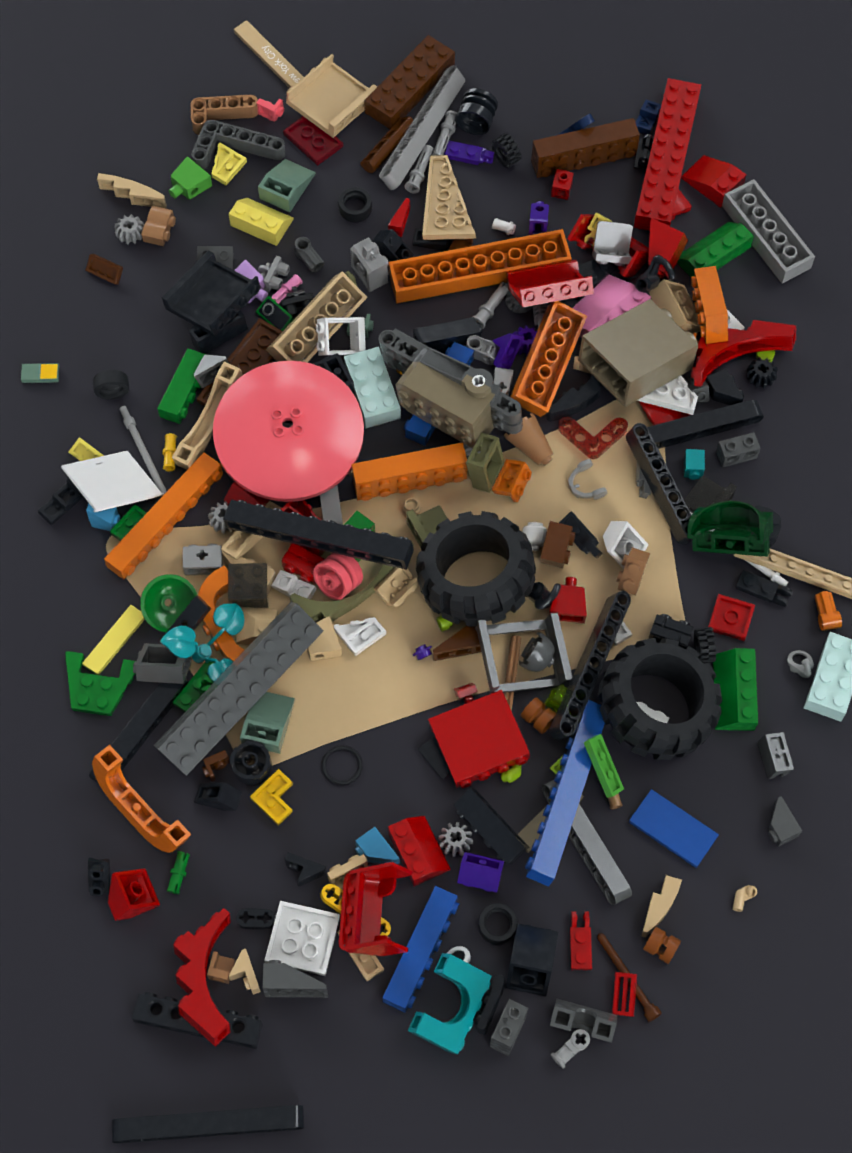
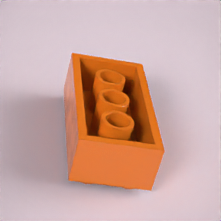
M716 266L694 269V276L691 277L692 287H695L692 290V300L696 301L694 302L695 313H699L697 314L698 325H702L700 326L701 337L705 338L706 344L728 341V313Z

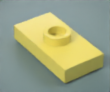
M80 437L68 452L79 461L104 456Z

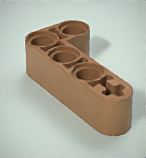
M254 95L198 97L191 101V122L194 133L199 135L204 123L208 120L256 117L258 115L257 97Z

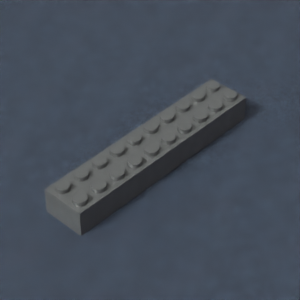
M290 602L153 746L187 776L324 630L297 603Z

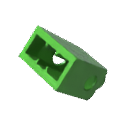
M187 156L171 174L173 187L168 191L174 199L180 194L184 195L187 199H192L212 186L211 175Z

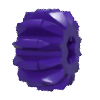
M526 325L525 329L519 327L518 331H514L513 334L525 337L519 348V355L523 353L526 356L528 355L537 333L535 327L529 329Z

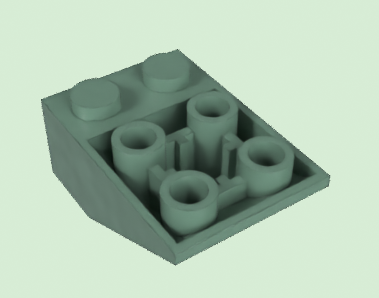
M284 159L269 171L259 184V199L287 212H291L316 172Z
M266 692L247 713L240 735L241 744L247 740L262 743L268 751L280 754L295 698Z

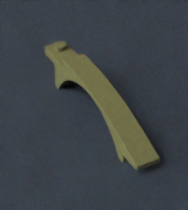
M383 564L378 575L366 588L348 598L336 601H316L294 593L290 595V602L297 603L316 623L329 616L333 622L376 592L374 588L395 567Z

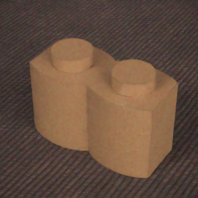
M157 206L151 207L141 234L143 242L164 246L165 242L169 241L170 229L174 227L176 222L173 210Z

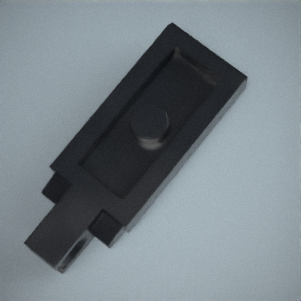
M572 511L559 522L573 526V532H575L574 543L581 551L586 554L591 552L597 559L603 554L597 547L599 544L597 538Z

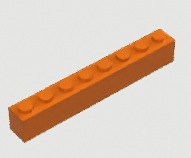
M204 452L104 558L106 567L123 580L133 574L136 566L140 562L145 561L148 553L153 548L158 547L161 539L171 533L173 526L178 521L183 520L186 512L196 506L198 499L202 495L208 493L210 486L220 480L223 474L221 464Z

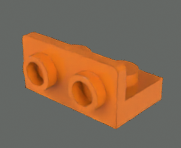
M506 459L492 491L494 494L510 496L514 502H518L523 495L527 482L531 478L532 471L526 462Z

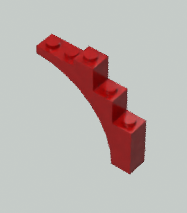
M753 320L747 331L728 328V341L706 344L705 338L701 337L696 352V367H693L691 372V378H694V386L701 387L706 377L716 368L735 357L768 350L792 351L796 342V325Z
M225 908L220 912L214 913L205 926L198 928L195 935L187 931L184 935L177 937L173 944L174 953L186 963V965H182L177 970V984L189 994L180 1000L178 1005L179 1014L215 1047L230 1033V1024L218 1011L210 997L206 973L212 948L220 934L231 922L230 913Z

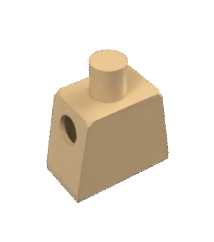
M330 616L318 621L317 624L324 631L304 652L308 651L311 661L342 656V649Z

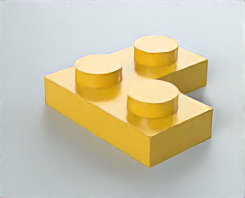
M278 769L250 796V799L278 826L293 812L280 798L293 785V782Z

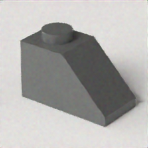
M782 796L778 797L775 802L768 827V836L778 847L799 837L802 833L801 827Z

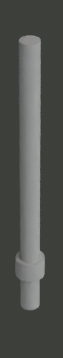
M126 406L120 407L119 410L124 418L123 422L126 429H129L155 485L161 493L165 494L167 492L136 428L134 418L130 416Z

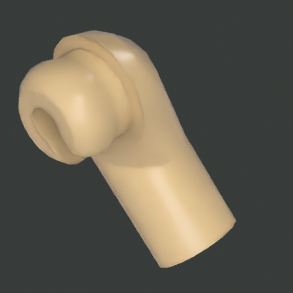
M747 885L736 891L733 904L734 911L742 912L744 902L757 895L755 886Z

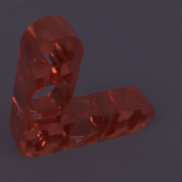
M563 417L559 422L560 433L590 459L599 458L626 434L628 428L626 419L618 417L593 437L571 417ZM564 424H565V425L570 424V428H569V427L564 428ZM616 425H618V426L623 425V428H618V429L615 431ZM578 434H582L585 436L586 439L584 441H578L576 440L575 436ZM603 435H609L611 436L612 440L609 442H605L602 440L601 437ZM597 447V452H596V451H592V452L590 451L591 448L594 449V448Z

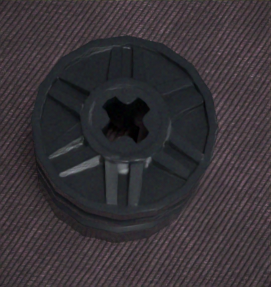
M479 88L467 90L463 95L461 106L455 117L457 125L463 131L473 135L486 134L490 130L493 117L498 108L496 97L490 92Z

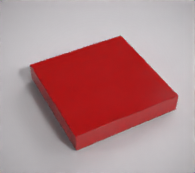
M718 594L708 627H711L713 632L745 641L755 605Z

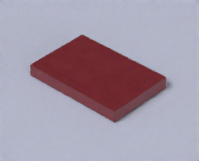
M304 116L283 130V134L317 166L343 147V142L336 136L334 138Z

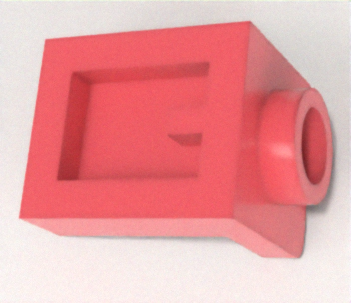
M261 98L256 102L258 114L273 122L284 113L282 99H279L275 105Z

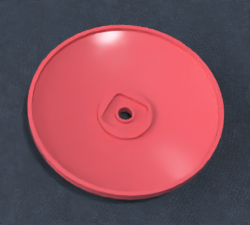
M279 361L259 366L247 372L229 387L219 402L215 413L213 439L222 467L239 486L256 496L269 500L283 502L301 501L329 491L352 470V464L357 462L362 449L364 422L355 395L336 375L311 363ZM285 421H291L293 425L289 428H286L283 426V423Z

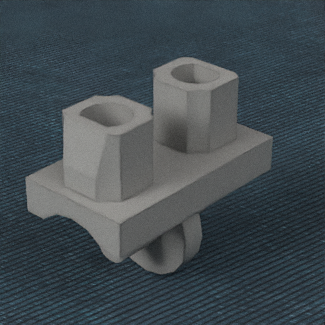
M277 255L272 265L266 263V265H260L258 268V272L264 278L263 283L266 285L264 290L270 292L271 288L279 290L283 284V279L278 278V274L286 277L290 271L289 265L283 263L281 257Z

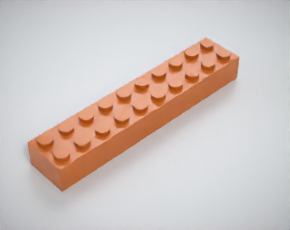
M560 229L388 263L389 277L397 304L496 285L501 282L507 283L506 272L571 261L572 257L564 230Z

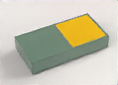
M59 363L22 364L21 382H59Z

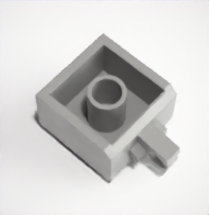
M368 237L350 248L351 267L367 290L371 292L387 284L389 275L387 265L389 263L387 258L380 254L377 244L373 243Z

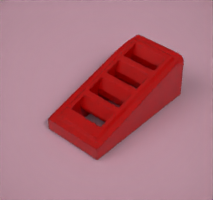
M409 198L404 200L388 224V229H393L399 237L403 236L409 216Z

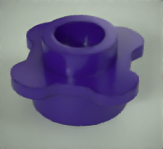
M424 644L416 648L413 656L421 660L432 655L430 650L432 646L427 647Z

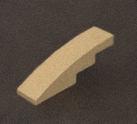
M98 173L97 180L100 189L114 191L115 197L130 198L131 205L157 206L161 208H166L167 206L165 195L148 186L122 177Z
M271 501L265 505L266 508L281 509L280 506ZM236 530L221 548V551L237 560L255 546L263 536Z

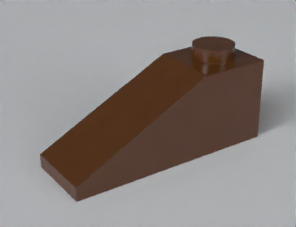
M466 625L433 649V661L480 653L481 647L475 627H468Z

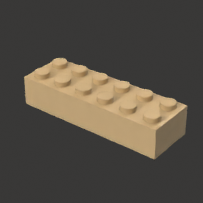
M343 271L338 273L273 341L266 351L277 362L301 361L308 363L318 352L317 319L349 318L366 300L367 296ZM328 323L329 339L343 323Z

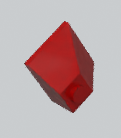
M145 868L114 872L112 874L108 904L115 921L133 918L160 905Z

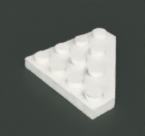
M679 376L637 401L693 415L698 396L695 392H691L687 387L688 383L682 376Z

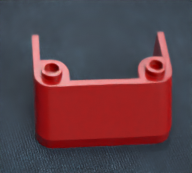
M581 214L567 238L569 241H576V245L584 250L586 248L593 249L594 239L592 237L589 238L588 242H584L586 235L591 233V230L587 229L594 217L591 214ZM632 236L629 254L632 259L629 264L618 267L619 273L626 278L633 277L648 261L649 248Z
M394 862L354 869L345 875L339 932V947L349 953L374 956H388L408 952L407 947L393 942L386 935H380L383 897L389 896L394 892L397 878L413 876V871Z

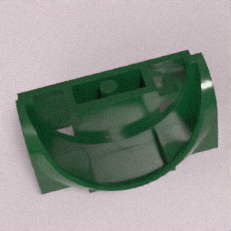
M723 501L708 507H698L689 519L688 539H692L693 551L768 557L770 554L769 536L773 532V512H762L750 504L740 501Z

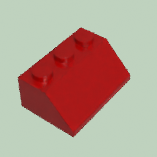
M425 816L405 818L388 826V834L404 867L413 871V876H409L414 887L451 870Z

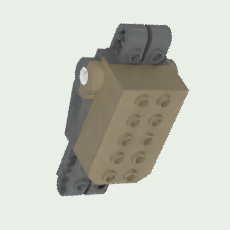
M396 328L393 331L384 330L380 333L378 340L383 360L390 368L398 369L403 374L395 385L399 403L408 412L458 441L463 442V444L472 449L480 434H490L494 427L510 434H517L522 430L523 419L520 403L502 393V388L493 383V377L490 372L482 368L475 369L434 350Z

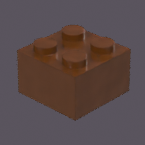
M550 521L540 557L541 563L563 568L564 564L568 565L571 555L568 548L573 546L575 540L573 526Z

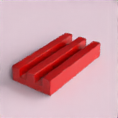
M615 972L612 1014L634 1017L637 974ZM621 977H624L621 1011H618ZM629 978H631L629 1012H626Z

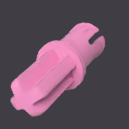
M296 274L293 275L287 283L281 285V288L271 298L280 304L281 300L287 297V293L293 292L292 287L296 286L297 288L302 284V279Z

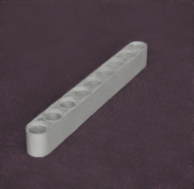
M455 65L445 70L381 170L379 177L389 190L396 189L402 183L465 83L464 76Z

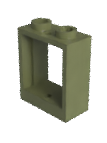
M481 433L470 453L466 465L473 488L490 493L505 463L499 437Z

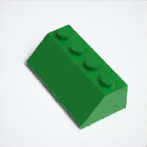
M727 222L683 251L677 264L690 277L694 276V269L716 266L718 270L750 249L754 235L741 223Z
M735 648L716 654V661L713 662V670L716 673V678L713 681L714 684H720L722 703L719 705L721 706V715L715 730L755 731L758 725L755 649Z

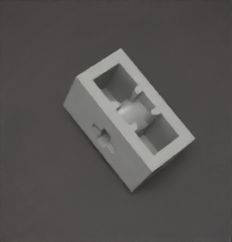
M208 544L207 546L189 545L188 547H183V570L185 576L210 575L222 567V546Z

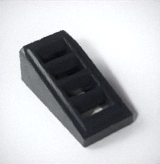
M415 229L412 242L414 246L440 251H448L452 239L437 241L420 240L423 229Z

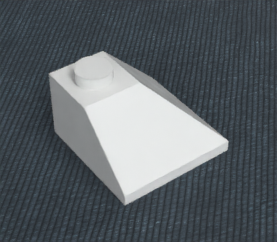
M611 521L603 535L607 552L623 569L625 566L621 564L624 555H629L632 547L645 551L649 545L627 521Z

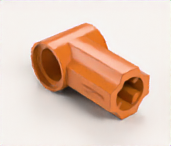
M822 591L815 594L814 598L819 613L818 623L821 631L841 628L842 618L840 612L836 611L832 592Z

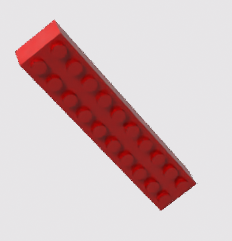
M671 78L667 79L635 216L634 228L650 231V221L652 218L668 226L671 225L702 84Z

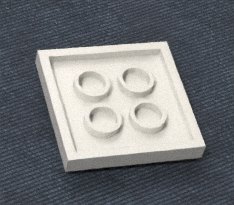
M280 901L264 961L269 963V960H280L281 963H285L297 970L326 976L340 914Z

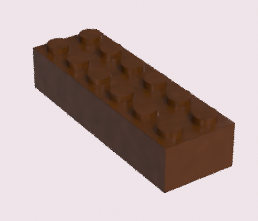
M427 35L364 100L365 114L391 129L400 117H405L438 83L445 70L455 65V51Z
M634 118L533 140L531 163L536 177L540 178L556 174L557 169L567 171L580 170L588 166H597L601 163L631 158L637 154L640 133Z

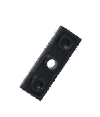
M196 595L168 631L177 626H187L194 631L212 608L200 596Z

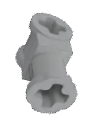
M582 1029L574 1031L570 1039L556 1053L552 1052L550 1054L551 1057L564 1069L565 1064L579 1051L586 1049L590 1043V1035ZM576 1036H583L585 1038L583 1040L584 1045L582 1043L576 1044Z

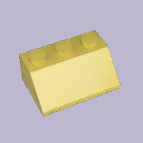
M250 198L237 200L229 212L230 226L275 246L278 245L294 220L293 217Z

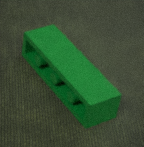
M189 348L186 350L157 408L159 417L178 424L181 423L183 418H186L190 403L194 402L197 389L201 388L193 374L206 354Z

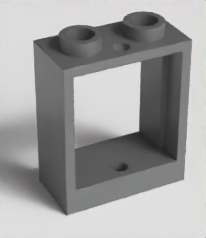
M144 643L142 650L138 652L137 662L135 661L133 664V673H136L137 681L183 684L191 666L192 658L191 656L185 659L179 658L163 644ZM148 661H149V662H167V663H175V664L148 663Z
M511 999L508 1000L491 1037L490 1048L507 1056L510 1055L526 1020L528 1007Z

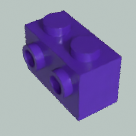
M464 852L457 883L463 884L466 887L480 888L487 892H497L504 861Z

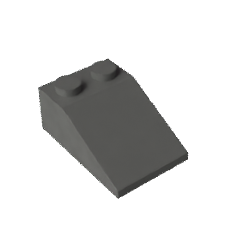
M269 960V963L263 964V991L265 997L328 998L327 985L285 963H281L280 960Z

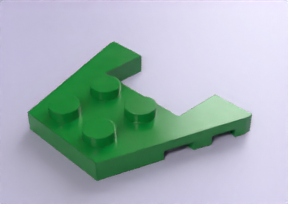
M66 651L72 711L112 716L124 696L125 690L132 683L133 677L136 674L133 673L135 661L123 659L119 678L81 673L84 654Z

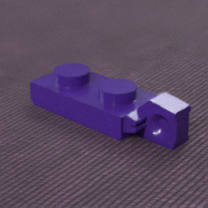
M450 140L445 155H448L450 160L479 165V163L483 162L492 164L494 159V152L483 147Z

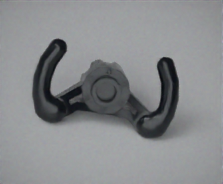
M656 255L653 257L648 270L639 275L638 278H632L630 283L634 284L636 289L643 293L656 288L660 283V278L657 274L660 264L666 269L671 281L675 280L676 276L671 264L661 255Z
M536 582L529 596L525 595V597L535 603L536 609H546L551 606L557 597L561 585L556 583L550 592L543 583Z

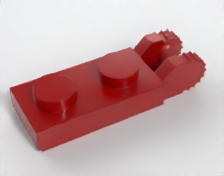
M571 911V970H592L589 912H584L583 914L584 927H577L576 911Z

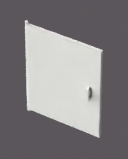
M128 451L61 466L92 506L94 512L164 495Z

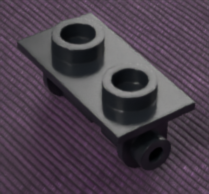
M646 134L643 139L639 140L634 168L647 169L653 144L651 134Z

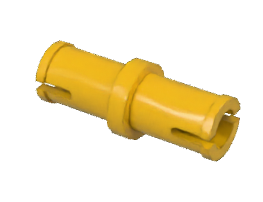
M172 433L165 435V448L162 451L164 456L163 469L168 472L175 470V462L172 456L176 451L177 436Z

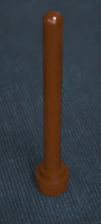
M599 933L597 935L598 941L619 972L630 973L603 933ZM629 978V987H631V978ZM637 984L636 997L644 1008V1017L648 1022H651L658 1018L662 1012L658 1006L650 1003Z

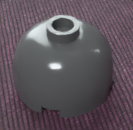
M537 632L538 637L536 639L532 637L521 655L524 657L523 662L519 660L521 667L532 672L542 671L547 666L550 668L555 661L553 656L555 652L554 644L551 639L541 632Z

